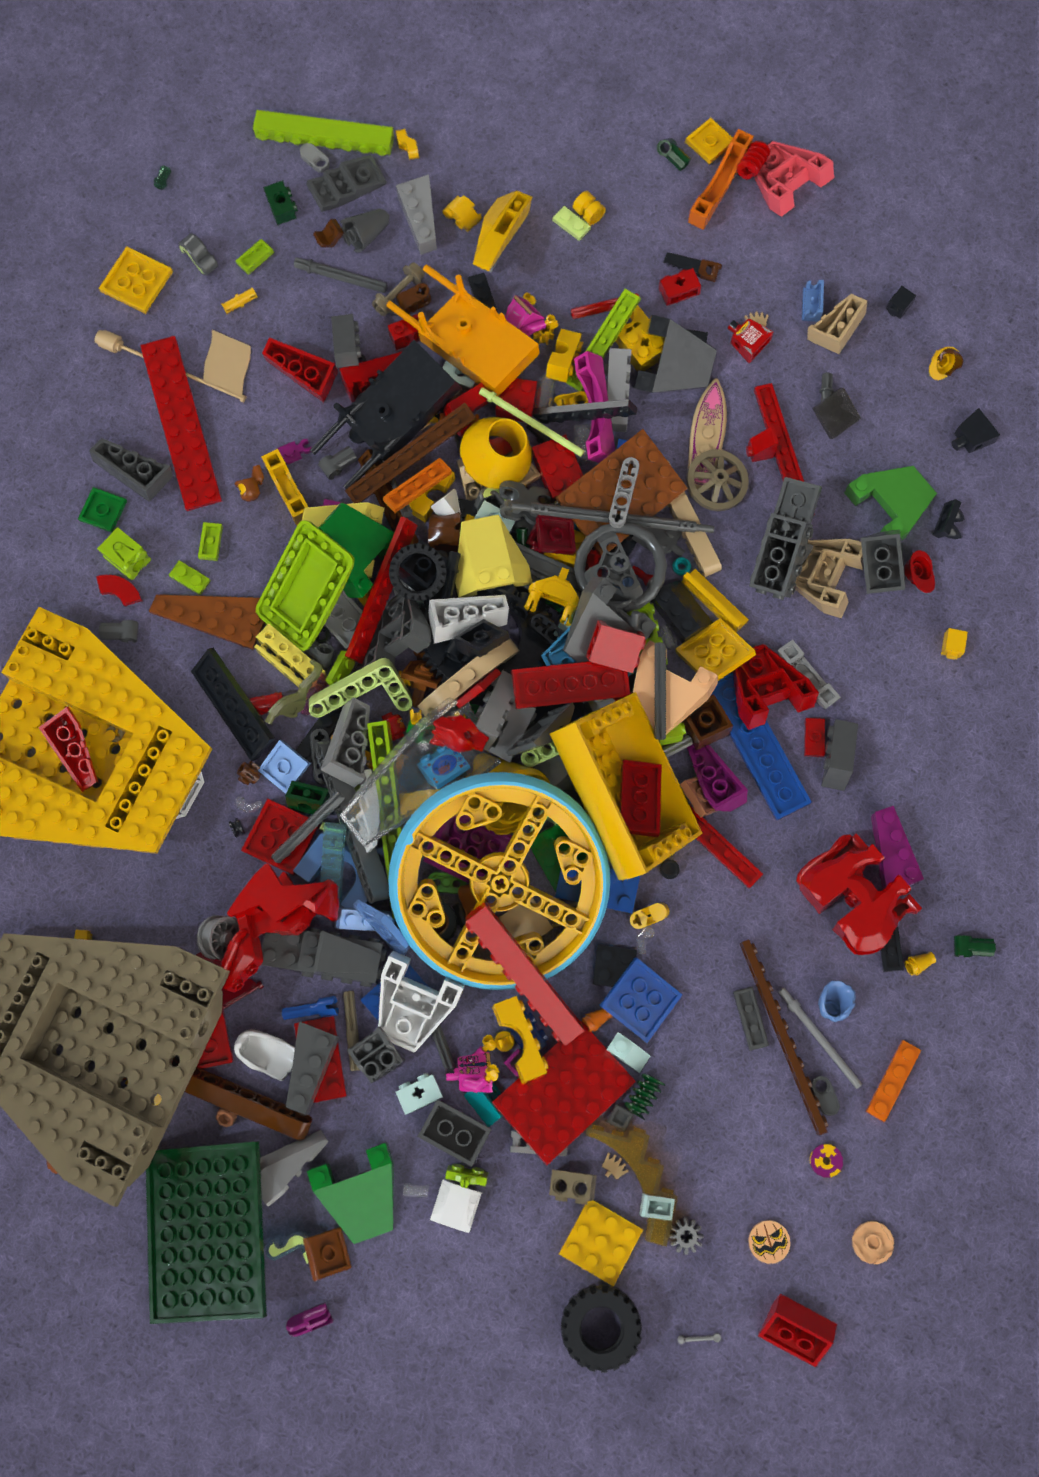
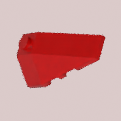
M68 706L38 728L81 792H84L97 783L98 780L80 723Z

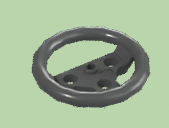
M625 522L621 528H614L610 524H606L587 535L576 553L574 573L578 588L582 592L592 577H599L597 575L598 570L606 569L608 575L605 579L612 585L620 587L625 601L630 599L636 600L635 605L624 609V612H629L642 608L656 597L665 581L667 563L663 547L651 532L633 523ZM617 533L634 535L644 541L653 554L655 562L654 577L645 592L642 591L629 558L616 535ZM598 542L603 551L599 564L586 571L587 556L594 544ZM609 544H616L618 549L616 552L610 553L607 551V546ZM622 563L623 567L620 568V566H617V564ZM627 577L632 578L634 581L630 587H626L622 583ZM610 600L608 603L616 606L622 602Z

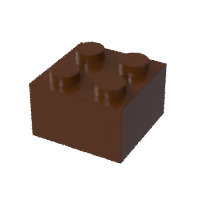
M714 694L681 722L684 723L686 734L691 737L696 750L730 735L733 724Z

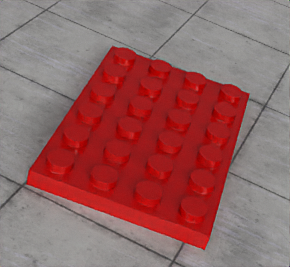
M582 1021L583 1033L567 1045H564L560 1040L542 1056L548 1064L545 1075L522 1084L519 1077L492 1102L546 1166L636 1082L615 1057L606 1050V1047L598 1038L588 1031L589 1028Z

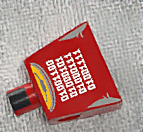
M747 319L742 325L733 320L728 326V330L734 333L731 345L749 364L772 340L774 333L752 319Z

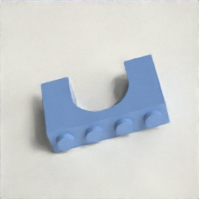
M320 833L293 872L309 884H312L327 864L333 861H345L354 867L356 880L354 886L340 905L343 908L355 909L353 904L357 899L369 904L349 848L344 844L342 847L336 844L337 839L330 834L325 836Z

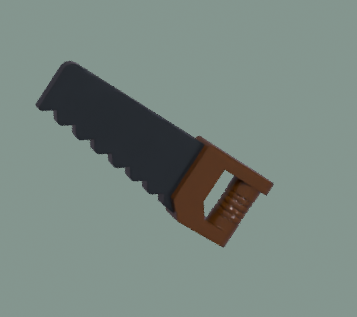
M669 252L666 253L664 263L678 269L689 270L693 268L700 279L716 282L718 272L722 268L720 263L704 259L701 261ZM707 266L712 268L710 275L706 273Z

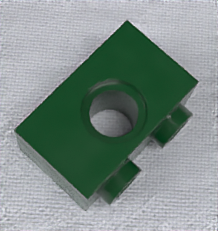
M283 180L263 187L277 225L297 219L295 213L298 211L295 201L291 202L290 197H292L289 186L285 187Z
M292 780L285 798L289 809L313 815L330 798V794L326 788Z

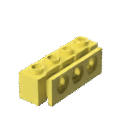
M269 623L256 636L261 646L257 644L254 646L256 651L299 688V685L314 670V666L310 663L311 659ZM269 648L277 656L275 657L272 653L270 654L267 649ZM283 660L288 666H290V668H288L286 665L284 666L281 663V661ZM322 669L320 677L312 683L311 688L314 690L327 678L325 670ZM295 672H297L301 677H303L304 680H302L300 677L298 678L295 675Z

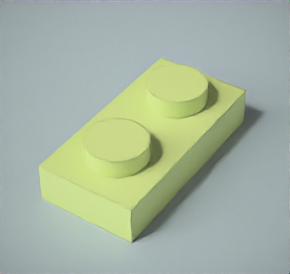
M565 206L553 217V222L578 241L591 229L588 223Z

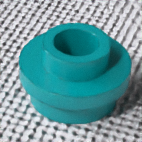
M684 557L675 559L672 565L673 571L677 575L684 576L691 570L690 561ZM683 564L685 569H679L678 566Z

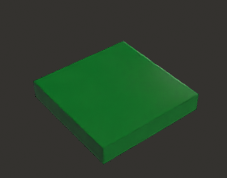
M93 487L78 520L112 533L127 503V499Z

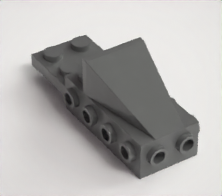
M787 477L784 478L775 511L771 513L767 521V529L761 541V548L756 558L754 571L750 577L749 586L756 588L755 592L764 595L770 592L773 593L774 598L784 600V597L791 598V595L795 593L797 576L801 574L802 565L814 545L808 544V540L813 535V525L811 522L822 486Z
M311 928L310 931H303L298 936L265 933L262 947L263 962L261 965L302 972L301 976L313 978V975H320L321 979L333 981V978L341 979L340 982L352 984L353 981L360 982V986L372 988V984L378 985V980L381 981V974L383 972L381 964L386 959L387 949H384L385 946L383 943H380L381 940L369 938L368 941L361 940V937L357 935H349V938L341 937L342 933L332 931L327 933L315 928Z

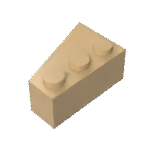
M850 294L837 304L829 314L823 315L820 321L808 327L807 339L840 354L865 316L867 300Z

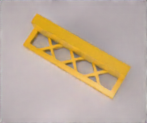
M696 569L690 574L687 572L683 576L682 583L735 632L739 631L748 622L749 619Z

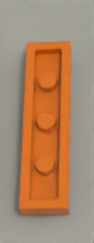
M438 458L383 496V501L396 513L451 475L452 469L441 458Z
M904 1040L901 1041L865 1112L882 1122L886 1121L921 1052L920 1049Z

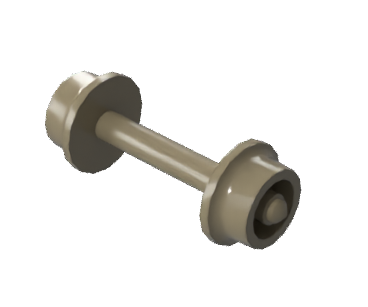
M412 262L410 265L403 267L406 277L386 297L380 293L375 295L376 298L372 305L376 312L382 316L392 313L393 311L386 307L388 301H392L411 281L416 285L422 283L421 280L424 278L425 273L418 264Z

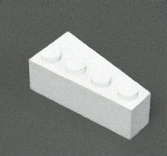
M495 595L429 600L428 618L434 644L454 639L455 636L483 619L498 627L507 625L509 606L506 596Z

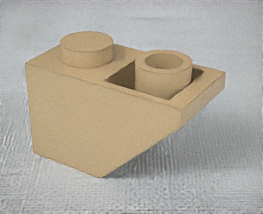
M458 459L456 461L466 500H475L483 487L469 476L462 459Z

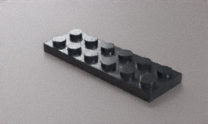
M214 647L209 648L191 670V673L251 762L255 761L268 748L275 737Z

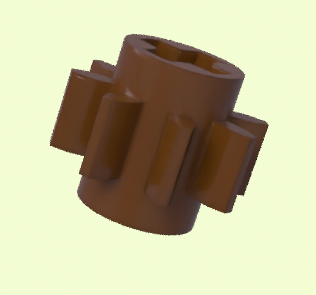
M251 761L249 763H242L237 770V774L240 775L238 780L247 786L249 783L255 784L261 776V773L258 771L260 766Z

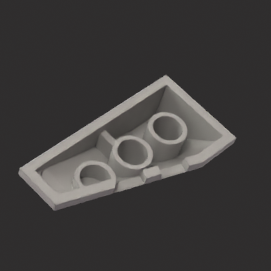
M322 1130L308 1135L304 1140L295 1141L260 1158L262 1200L268 1207L288 1190L289 1186L287 1184L294 1176H300L303 1165L306 1162L312 1161L328 1143Z

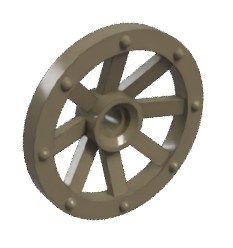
M714 449L699 454L690 464L686 474V484L691 497L700 506L712 511H725L735 507L744 498L748 489L749 479L745 466L735 455L724 450ZM718 458L717 469L707 459ZM724 460L731 463L733 467L725 471ZM702 463L711 473L695 472L698 464ZM738 472L740 482L730 478L729 475ZM694 478L708 479L709 481L697 489ZM727 484L740 489L735 498ZM710 487H713L712 499L709 501L701 494ZM721 488L728 502L717 503Z

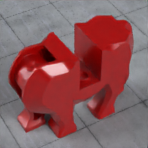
M857 833L853 837L850 834L839 837L829 851L810 860L800 869L796 882L800 886L799 889L804 897L814 906L819 914L843 895L845 896L844 900L851 908L854 907V909L840 919L832 930L842 938L853 954L868 955L884 948L898 926V922L905 914H917L921 911L922 907L908 894L912 888L901 875L896 876L893 882L888 883L882 891H878L873 883L863 876V871L867 865H879L885 858L873 844L868 847ZM907 895L904 899H898L899 896Z

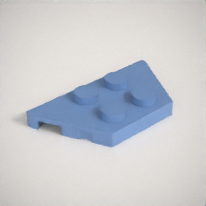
M357 899L353 904L355 909L393 951L406 955L410 945L400 929L394 925V919L390 915L384 914Z

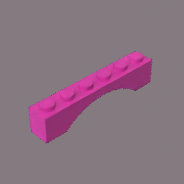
M586 351L574 358L576 375L586 392L589 403L608 401L602 356ZM611 418L591 420V431L586 441L588 460L600 463L616 450Z

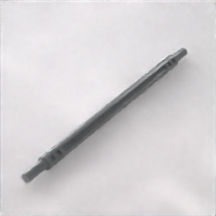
M511 502V510L526 511L529 514L609 523L610 512L532 502L530 504ZM617 513L615 522L620 520V513ZM628 514L626 523L637 524L641 527L691 533L696 531L714 532V526L697 524L694 521Z

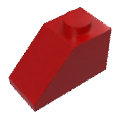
M774 426L750 438L748 446H746V453L748 457H751L752 462L774 458L779 444Z

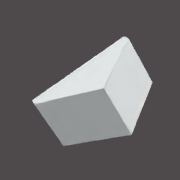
M455 489L431 506L436 515L445 516L460 512L457 491Z

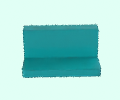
M493 1081L492 1092L490 1093L467 1092L464 1094L466 1100L487 1127L493 1125L503 1116L492 1104L502 1094Z

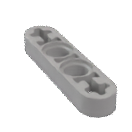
M633 457L626 458L621 467L609 514V523L614 528L624 526L639 472V462ZM633 464L631 475H627L628 466ZM628 480L632 485L629 488H623L621 482ZM620 497L627 500V503L623 506L616 502ZM617 510L621 511L620 520L615 522Z

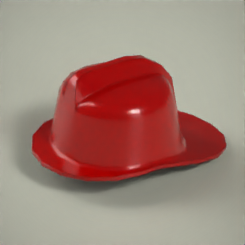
M917 550L912 553L910 560L906 562L904 573L906 578L916 585L920 591L931 593L935 588L932 560L926 552Z

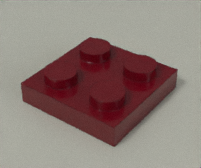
M544 515L536 517L538 552L572 556L576 553L574 523L572 519Z

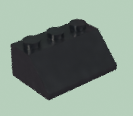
M680 580L664 585L656 597L650 601L682 644L713 623Z

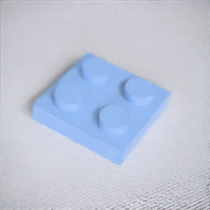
M279 740L258 771L286 794L291 781L298 782L311 763L286 742Z

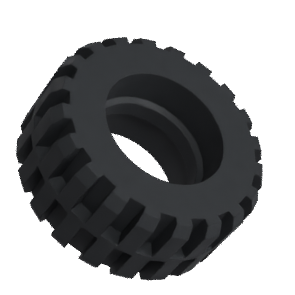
M607 1284L589 1285L588 1288H582L575 1296H572L564 1308L561 1318V1334L564 1346L571 1358L577 1361L578 1365L581 1367L585 1366L590 1371L595 1372V1370H599L601 1373H606L607 1370L613 1369L615 1371L620 1369L619 1366L622 1364L626 1365L630 1361L631 1356L636 1354L638 1344L641 1342L642 1323L638 1310L629 1296L616 1287H610ZM596 1307L611 1309L617 1314L621 1323V1332L618 1340L612 1346L603 1349L595 1348L588 1344L581 1331L584 1316Z

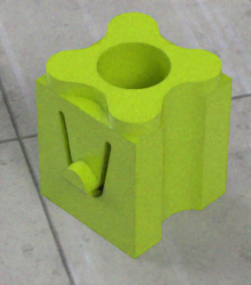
M118 527L97 548L103 554L104 559L130 580H133L140 570L151 561L147 552Z

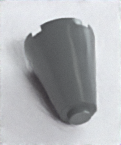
M379 208L341 220L340 224L343 223L341 228L344 232L342 236L347 245L350 246L352 244L356 248L353 251L357 253L364 251L388 226L389 214L387 211Z

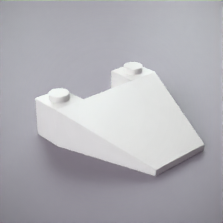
M393 951L389 955L381 974L378 1027L385 1031L393 1044L415 1053L456 1007L465 985L446 977L439 992L404 977L412 958Z

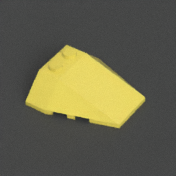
M499 514L461 522L458 553L461 556L458 565L459 573L456 574L455 579L458 598L477 595V591L511 584L519 587L533 583L529 564Z

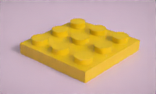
M126 246L100 285L99 290L146 314L172 275L173 270Z
M721 618L675 648L676 654L696 673L701 666L717 674L718 681L756 655L755 650Z
M588 1201L587 1205H584L559 1255L614 1287L643 1229L596 1201Z

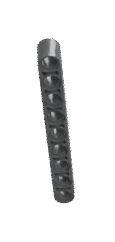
M331 739L316 742L314 745L320 769ZM322 771L330 797L336 791L341 792L345 797L344 801L335 808L367 901L374 903L389 899V884L377 850L374 848L371 852L367 853L355 818L360 811L354 787Z

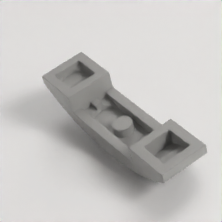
M791 640L777 651L781 658L809 678L819 692L816 702L824 709H827L841 698L829 683L826 684L805 659L804 652L794 640Z

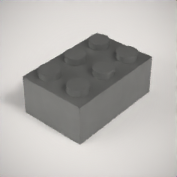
M437 1099L417 1137L472 1167L492 1129Z

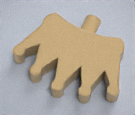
M757 311L755 312V317L752 313L749 314L750 319L766 327L768 314L765 318L763 312H761L760 317Z
M607 1153L602 1164V1168L608 1170L605 1174L606 1177L612 1174L615 1179H619L620 1176L629 1172V1170L622 1171L626 1163L619 1166L622 1158L614 1162L616 1155L609 1159L610 1153Z

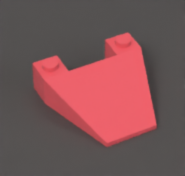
M772 141L768 144L771 150L770 156L765 161L758 175L754 177L769 209L782 217L794 208L793 192L809 180L819 187H823L834 179L833 161L821 153Z

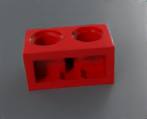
M418 313L412 315L413 318L419 321ZM404 319L387 325L389 336L396 350L408 346L413 340L416 342L421 341L418 333L419 330Z

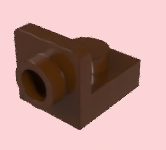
M330 219L322 231H315L313 233L320 247H334L344 234L336 219Z

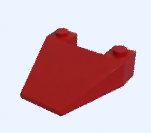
M765 644L752 647L756 655L732 671L738 714L748 730L764 725L769 713L767 706L788 699L798 713L815 706L819 692L809 678Z

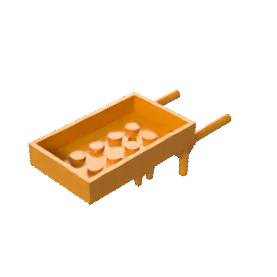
M426 264L423 267V271L454 292L455 295L428 322L423 312L418 313V321L392 301H388L386 307L419 330V337L423 344L447 360L477 384L482 382L488 391H493L496 393V396H499L540 354L539 344L509 323L502 312L498 314L495 307L490 309L469 294L464 288L461 275L455 276L456 284H454Z

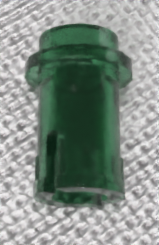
M160 167L157 177L153 180L154 186L157 189L163 190L167 187L166 182L171 174L169 167Z

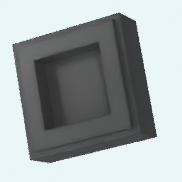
M616 1104L606 1122L625 1132L634 1114Z

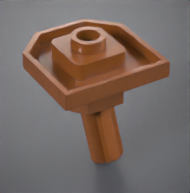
M424 660L410 661L400 677L414 682L413 688L415 689L412 695V706L416 708L423 701L425 691H428L429 687L437 689L442 681V677L435 678L437 672L430 673L432 666L426 667L427 661Z

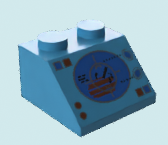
M438 746L436 752L423 756L420 759L421 762L417 764L428 784L437 790L471 768L461 753L444 746Z

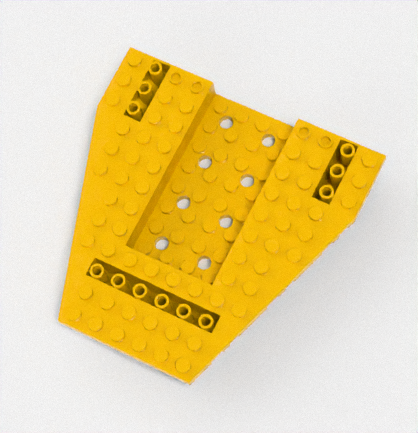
M38 607L1 672L10 680L0 695V733L3 734V739L0 741V837L157 854L207 761L212 748L88 628ZM21 700L22 705L15 709L13 707L14 702ZM68 706L79 721L81 729L87 730V736L84 739L96 777L102 780L100 787L94 788L92 785L84 792H81L68 771L60 772V767L63 763L38 728L46 722L49 715L55 716ZM110 725L117 728L115 731L107 730ZM119 729L126 732L120 741L112 742L115 737H119ZM115 745H120V751L117 754H112V748ZM32 748H35V755L33 757H28V751Z

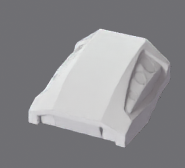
M442 1180L430 1220L469 1233L482 1192L465 1187L462 1188L459 1185Z

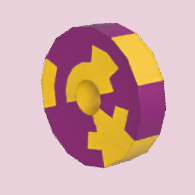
M821 1144L812 1150L810 1166L817 1175L831 1178L841 1171L843 1157L836 1147L830 1144ZM824 1157L829 1158L830 1162L828 1165L823 1163Z

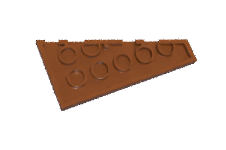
M156 595L149 610L151 614L251 650L256 645V636L262 631L265 624L256 614V605L260 598Z

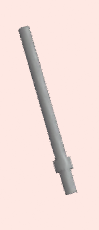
M785 987L781 989L778 993L786 1001L790 1011L795 1012L856 1089L862 1086L861 1081L802 1010L798 1000H794Z

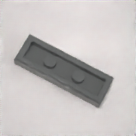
M753 987L734 991L733 995L749 1051L769 1046Z

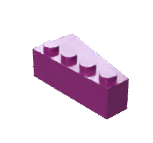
M894 806L876 811L871 815L876 848L885 858L879 864L881 889L884 890L888 883L893 882L898 875H901L909 886L922 881L924 877Z

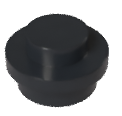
M665 860L660 866V873L666 879H674L679 874V865L674 860Z

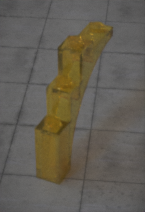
M594 1124L592 1128L588 1127L586 1136L605 1143L629 1164L644 1194L675 1199L672 1215L673 1221L678 1196L673 1195L674 1190L662 1187L661 1191L658 1190L664 1166L659 1164L660 1160L648 1157L647 1161L644 1160L650 1135L645 1134L646 1130L634 1127L633 1131H628L627 1138L623 1137V1132L612 1130V1133L603 1132L604 1127ZM647 1217L645 1240L667 1247L672 1221Z

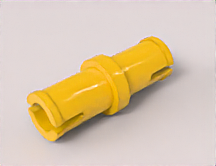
M253 287L239 295L238 293L235 294L234 298L221 305L226 314L240 306L241 308L244 307V304L258 298Z

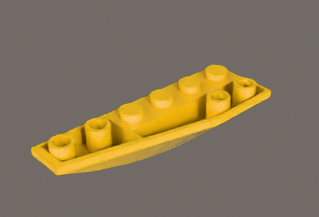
M516 190L496 199L484 216L473 265L490 271L528 216L532 202L531 196Z

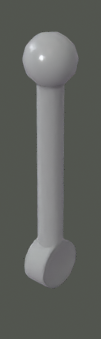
M718 1333L713 1334V1336L684 1337L681 1335L677 1338L679 1344L690 1341L714 1340L715 1342H720L721 1336Z

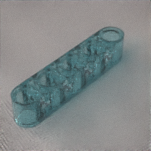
M325 822L320 882L332 879L338 885L339 903L341 904L346 824Z

